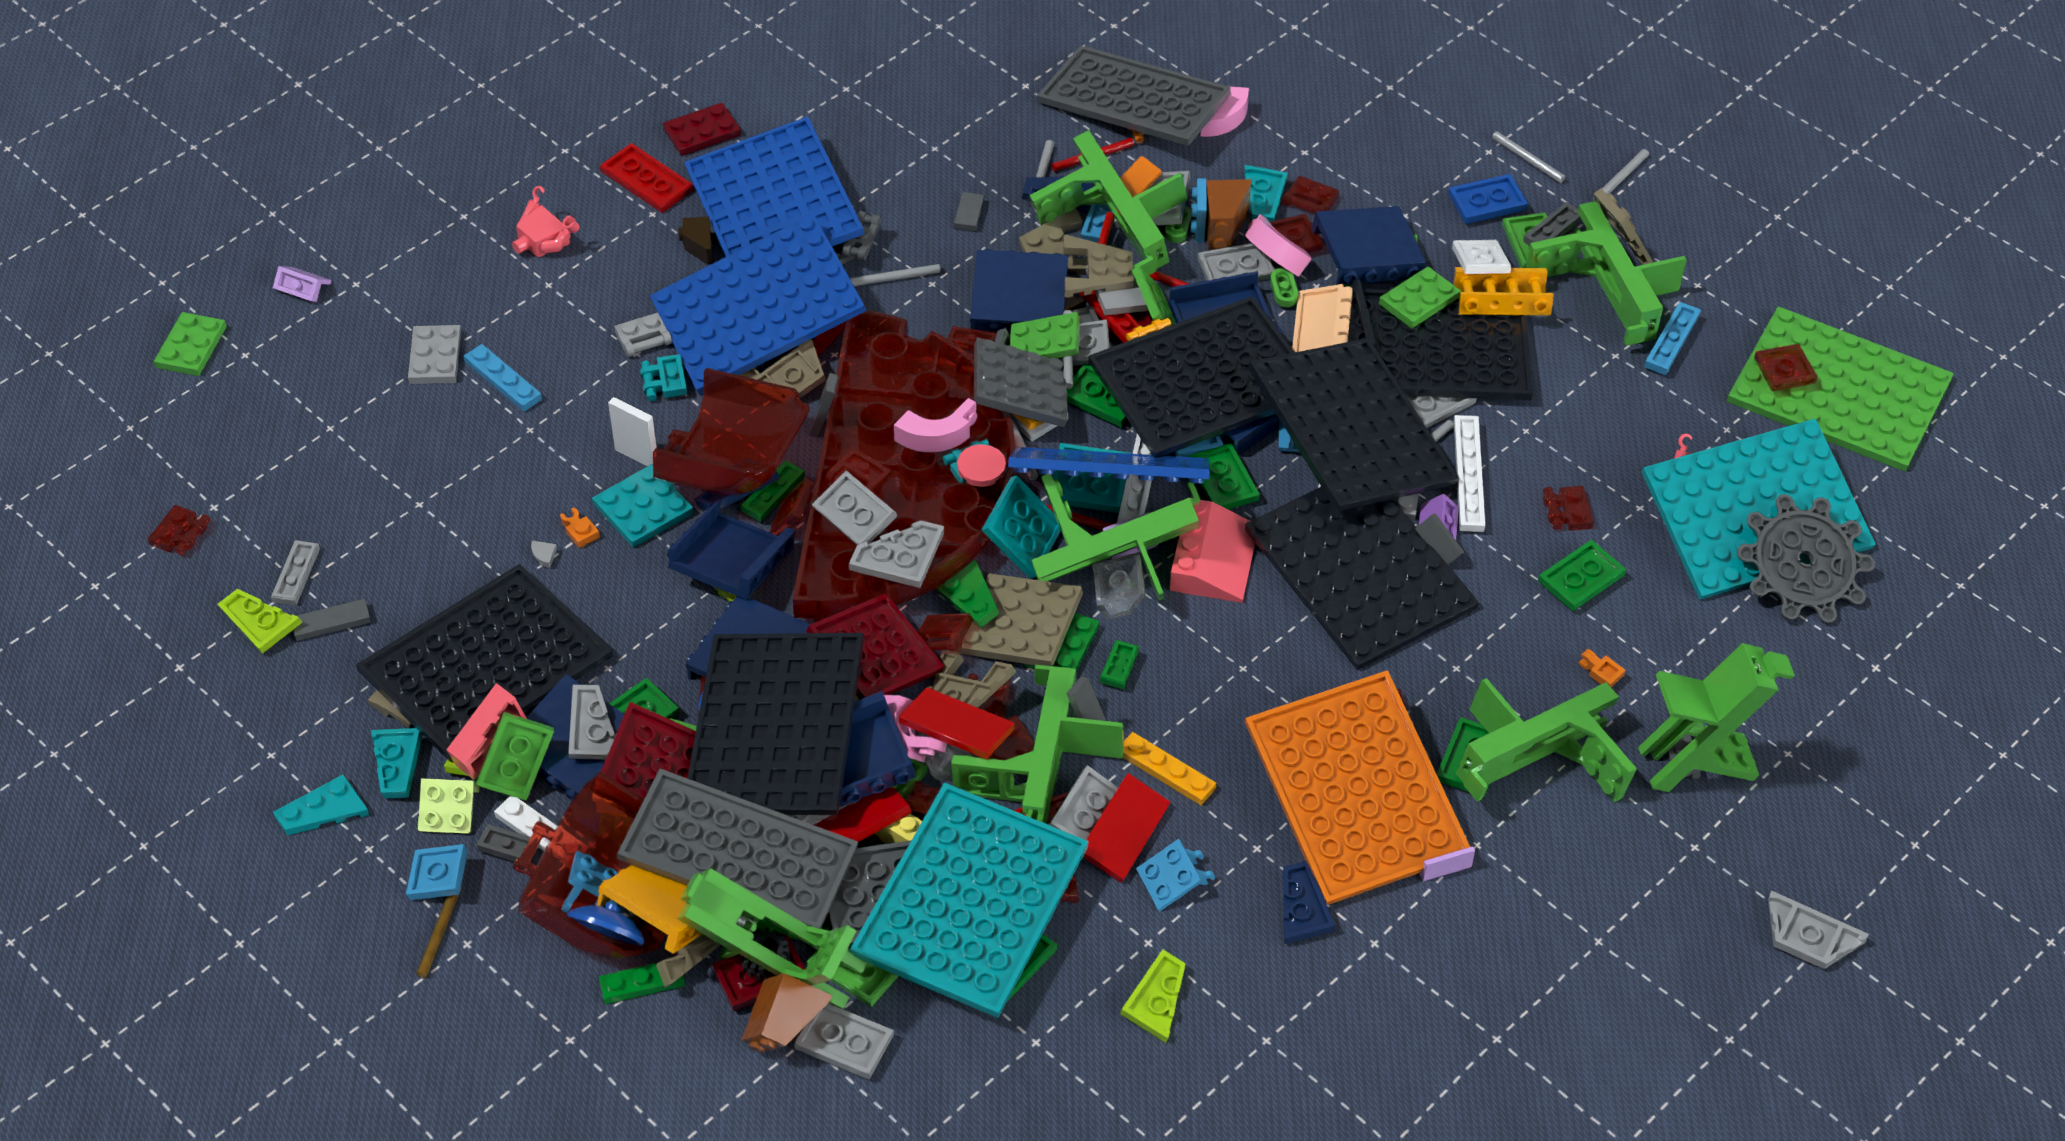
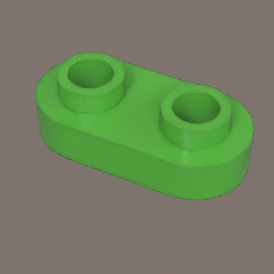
M1185 206L1182 224L1166 225L1165 237L1168 241L1180 243L1186 240L1192 219L1190 208Z
M1285 268L1275 269L1271 273L1270 279L1275 301L1282 307H1292L1298 300V290L1293 273Z

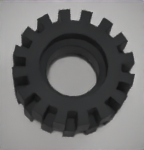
M760 928L755 929L756 935H754L753 941L767 949L774 950L775 954L789 961V945L782 933L779 935L778 930L775 929L770 933L769 928H765V932L761 933ZM740 955L744 972L747 971L749 977L752 978L755 974L756 980L760 981L761 976H765V979L770 978L769 976L771 975L773 977L776 976Z

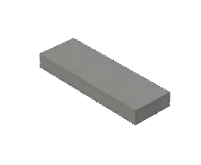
M294 541L272 593L271 599L273 603L297 606L320 550L319 544Z

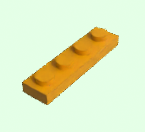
M1132 732L1124 740V759L1197 804L1202 805L1215 791L1216 782L1136 733Z

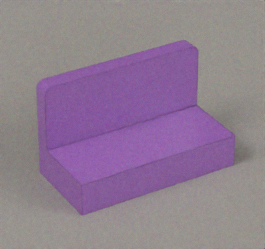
M1445 494L1435 497L1421 504L1419 525L1429 516L1436 513L1456 540L1459 506Z

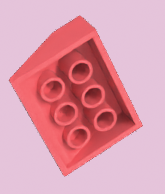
M1200 500V505L1194 507L1199 519L1198 528L1179 536L1171 570L1170 591L1243 603L1255 542L1245 531V524L1250 521L1214 502Z

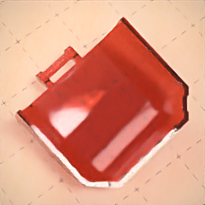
M706 368L704 370V396L698 418L689 432L672 430L668 436L669 441L664 449H654L653 478L664 483L716 495H739L751 492L764 485L773 476L807 418L810 407L806 402L803 403L800 400L799 393L795 388ZM677 445H680V447H679V449L677 450V452L674 453L673 451H674V449L676 448V446H677Z
M598 772L581 788L563 813L556 829L543 822H536L532 828L533 834L521 857L517 858L513 864V868L517 872L530 876L519 898L518 912L577 948L599 956L623 959L656 951L666 933L639 916L635 924L645 939L643 946L626 943L590 930L567 916V913L561 911L563 903L574 887L568 883L574 855L577 851L592 856L600 864L607 868H613L618 873L620 870L632 865L617 859V853L644 799L604 773ZM542 838H546L549 842L537 865H534L530 861ZM582 889L569 911L578 907L594 905L598 897Z

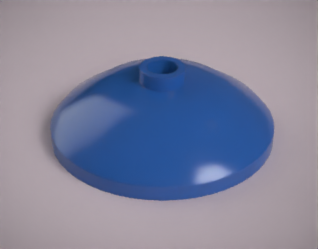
M606 903L605 907L587 905L568 911L566 915L567 919L576 924L626 943L643 946L645 941L643 934L636 924L627 916L621 914L622 908L610 903Z

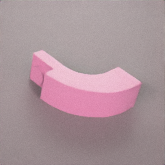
M1230 87L1231 95L1201 130L1200 136L1221 135L1239 126L1247 113L1249 88Z
M1259 214L1257 219L1252 220L1245 236L1267 256L1299 277L1311 261L1310 255L1279 233L1262 215Z
M968 398L952 415L940 420H928L908 410L894 424V441L907 448L922 452H939L954 448L970 437V426L974 424L977 418L976 402Z
M884 695L909 759L925 763L926 756L934 757L935 753H946L947 743L931 737H918L914 729L899 723L900 714L914 700L900 695Z

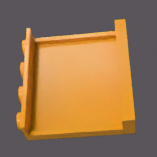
M631 865L626 869L620 870L617 875L609 880H604L598 889L597 906H603L610 900L617 902L666 933L668 938L665 949L673 954L702 935L699 931L678 920L686 902L680 899L687 887L686 884Z

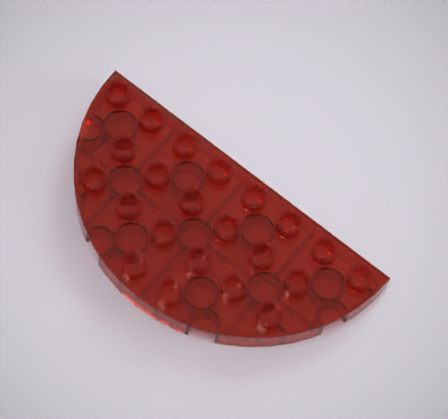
M867 310L846 321L836 372L838 382L829 408L792 599L795 618L816 619L820 621L885 593L897 606L938 588L965 568L991 540L982 531V528L1009 479L1015 476L1014 467H1008L1009 456L1015 450L1013 424L1011 418H1005L1002 411L976 404L977 418L974 424L970 426V437L962 444L945 451L922 452L907 448L894 441V424L908 410L928 420H940L952 415L968 398L974 401V359L959 346L932 330L924 339L918 340L908 336L907 320ZM987 439L990 446L1000 450L1004 455L1006 461L1004 476L996 480L995 484L984 487L959 483L950 471V464L945 465L942 458L950 454V451L958 448L960 450L969 446V443L975 440L979 442ZM845 471H848L897 514V517L872 542L880 540V536L897 529L903 531L911 528L913 523L920 520L944 526L943 537L921 588L849 570V562L857 545L812 506Z

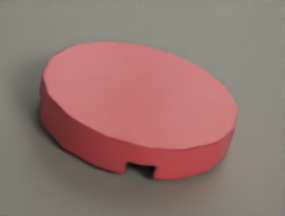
M973 445L959 455L957 469L959 476L967 480L968 484L979 487L991 486L996 483V480L1004 476L1006 461L1000 450L993 446Z

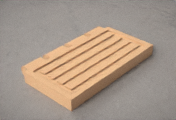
M1343 284L1298 291L1292 346L1294 352L1348 342L1353 291L1351 287H1344Z

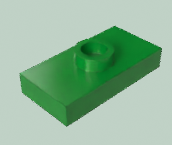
M1115 640L1100 676V683L1124 690L1139 654L1140 646Z

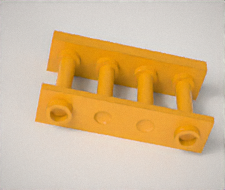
M1455 267L1453 285L1461 290L1459 314L1551 315L1554 295L1553 293H1545L1547 281L1546 268H1511V273L1465 274L1462 267Z

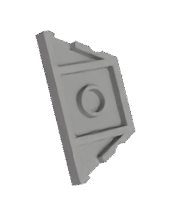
M1771 891L1768 903L1773 946L1822 969L1829 967L1863 945L1869 934L1774 891Z

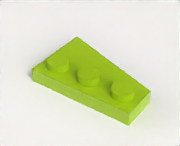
M236 589L218 603L220 609L262 654L302 623L299 617L293 614L289 615L276 606L272 607L265 604L261 599L239 589Z
M1162 949L1121 1009L1120 1014L1167 1043L1186 963Z

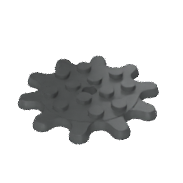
M1781 494L1775 502L1778 512L1776 517L1767 518L1759 512H1752L1748 515L1747 525L1755 532L1758 540L1754 544H1742L1739 546L1737 557L1742 562L1753 564L1759 571V576L1750 584V592L1757 597L1764 596L1767 593L1776 594L1782 601L1781 614L1784 619L1794 620L1799 616L1800 610L1803 607H1810L1817 613L1821 622L1831 623L1837 618L1835 601L1837 599H1844L1853 605H1859L1865 601L1866 594L1855 583V575L1858 572L1872 571L1875 567V561L1870 555L1860 554L1853 548V540L1862 531L1860 524L1854 520H1849L1844 524L1834 523L1829 516L1831 505L1827 499L1822 497L1816 498L1812 503V507L1809 510L1803 511L1796 507L1792 497L1787 494ZM1800 555L1808 556L1810 564L1800 563Z

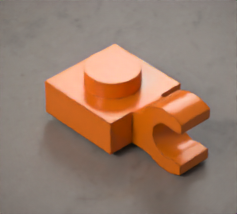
M1590 649L1581 654L1582 659L1578 664L1582 668L1590 670L1589 676L1600 684L1607 682L1612 687L1625 674L1626 670L1608 656L1600 659Z

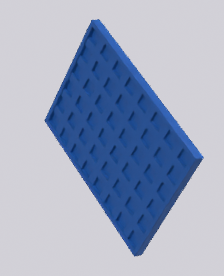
M809 117L684 162L705 212L710 218V223L725 257L811 214L815 215L831 246L865 234Z
M814 214L650 295L699 395L867 311Z
M1016 447L1009 456L1008 467H1014V472L1028 473L1032 468L1039 469L1041 474H1054L1055 470H1064V475L1078 476L1081 471L1089 472L1090 477H1104V473H1114V478L1128 479L1130 474L1139 475L1140 480H1154V476H1163L1164 481L1178 482L1179 478H1189L1190 483H1204V479H1209L1210 471L1209 458L1178 456L1154 458L1152 455L1030 447Z

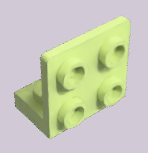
M421 779L418 830L424 832L471 833L474 793H479V786H477L476 781Z

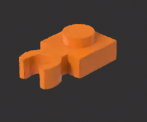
M571 508L573 517L568 518L563 513L560 514L561 522L565 526L567 535L578 548L600 538L598 529L587 516L580 519L576 508Z

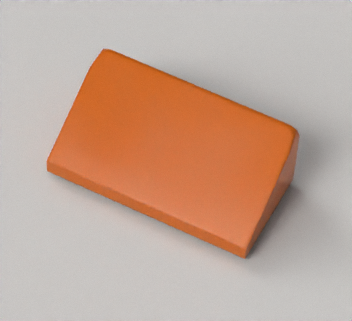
M1140 156L1120 179L1130 195L1134 197L1146 191L1162 174V170L1145 157Z

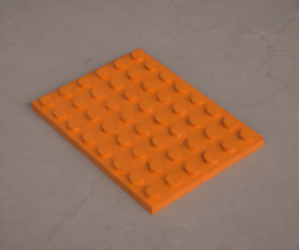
M1388 670L1245 718V725L1302 854L1319 885L1327 905L1421 873L1424 869L1425 860L1470 847Z

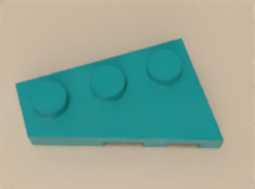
M1244 165L1245 179H1251L1252 182L1249 204L1251 219H1257L1260 214L1274 225L1288 173Z
M416 728L371 730L375 746L374 753L378 765L377 772L380 791L383 798H408L423 735Z
M344 775L331 780L273 812L276 821L286 835L316 829L323 823L336 821V823L346 821L345 818L360 815V818L369 816L368 809Z

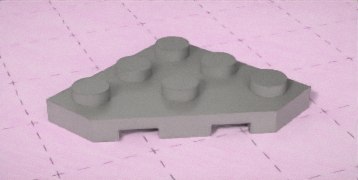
M920 520L913 523L911 528L903 531L897 529L880 536V540L870 544L867 542L857 545L849 562V570L921 588L943 537L944 526Z

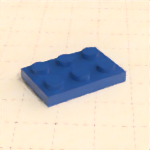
M1511 174L1450 187L1448 191L1449 197L1465 224L1525 211L1528 207L1525 197Z

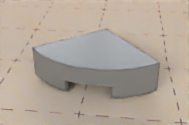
M532 541L531 549L533 556L539 561L540 565L550 568L557 550L556 544Z

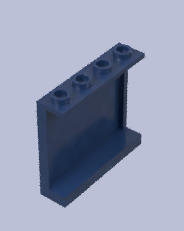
M1400 206L1317 211L1311 229L1314 234H1322L1339 272L1335 282L1336 285L1352 284L1356 279L1361 280V283L1408 280L1425 267L1426 261Z
M977 250L970 315L971 331L997 333V331L1006 328L1008 333L1011 334V324L1063 315L1065 306L1064 281L1068 271V255L1060 253L1016 252L1013 250Z
M1258 271L1170 288L1168 303L1176 323L1251 296L1255 298L1273 323L1257 283ZM1276 326L1281 335H1283L1281 327Z
M718 499L711 507H707L704 514L699 519H696L687 531L682 533L680 539L675 544L672 543L667 552V557H669L668 568L747 600L793 550L795 530L786 527L777 536L720 513L721 500Z
M736 596L733 601L728 603L721 618L715 620L709 634L701 639L695 653H691L687 658L688 679L692 680L696 673L706 677L714 634L807 633L806 630L810 624L754 599L748 598L746 600Z
M566 674L527 716L528 720L554 728V733L536 776L541 774L552 788L556 790L561 788L565 791L564 794L572 802L577 803L579 801L587 806L589 803L585 796L594 787L605 759H569L573 685L581 684ZM604 700L611 726L616 735L624 713Z
M882 691L855 701L839 807L858 802L861 798L881 793L887 788L897 784H904L916 777L912 762L908 757Z

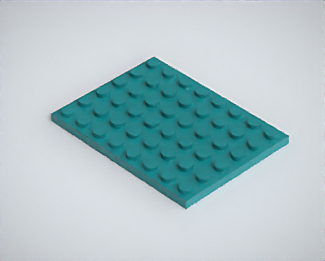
M1816 418L1646 466L1641 471L1699 600L1748 586L1759 576L1756 566L1738 559L1737 549L1742 544H1754L1758 540L1755 532L1747 525L1748 515L1752 512H1759L1767 518L1776 517L1778 512L1775 502L1781 494H1787L1792 497L1796 507L1803 511L1809 510L1816 498L1822 497L1827 499L1831 505L1829 516L1834 523L1844 524L1849 520H1854L1860 524L1861 534L1852 543L1856 552L1859 553L1873 549L1876 545ZM1801 554L1799 562L1810 564V559L1808 556Z
M944 782L850 948V953L860 960L999 1018L1088 848L1089 841Z

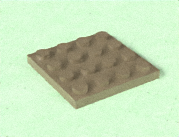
M989 573L985 582L1000 614L981 628L969 619L957 645L958 653L1030 665L1053 666L1083 595L1082 586Z

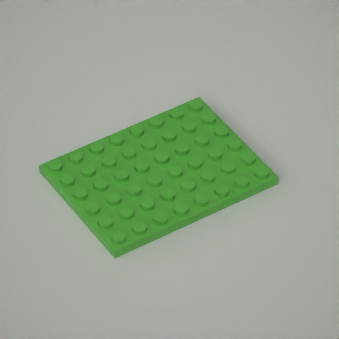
M1778 306L1730 391L1727 402L1787 426L1816 418L1826 441L1906 472L1954 373Z

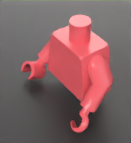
M536 186L532 192L534 198L529 200L516 226L518 239L512 242V247L518 254L528 249L536 257H541L548 253L561 251L564 246L570 244V233L578 232L580 227L573 217H565L562 223L538 203L537 191L540 189L544 193L545 190L541 186Z

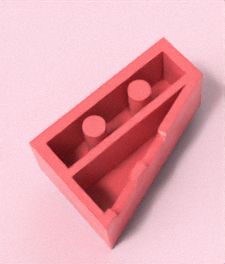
M497 683L447 748L455 765L473 780L479 776L503 713L507 712L527 719L516 698Z

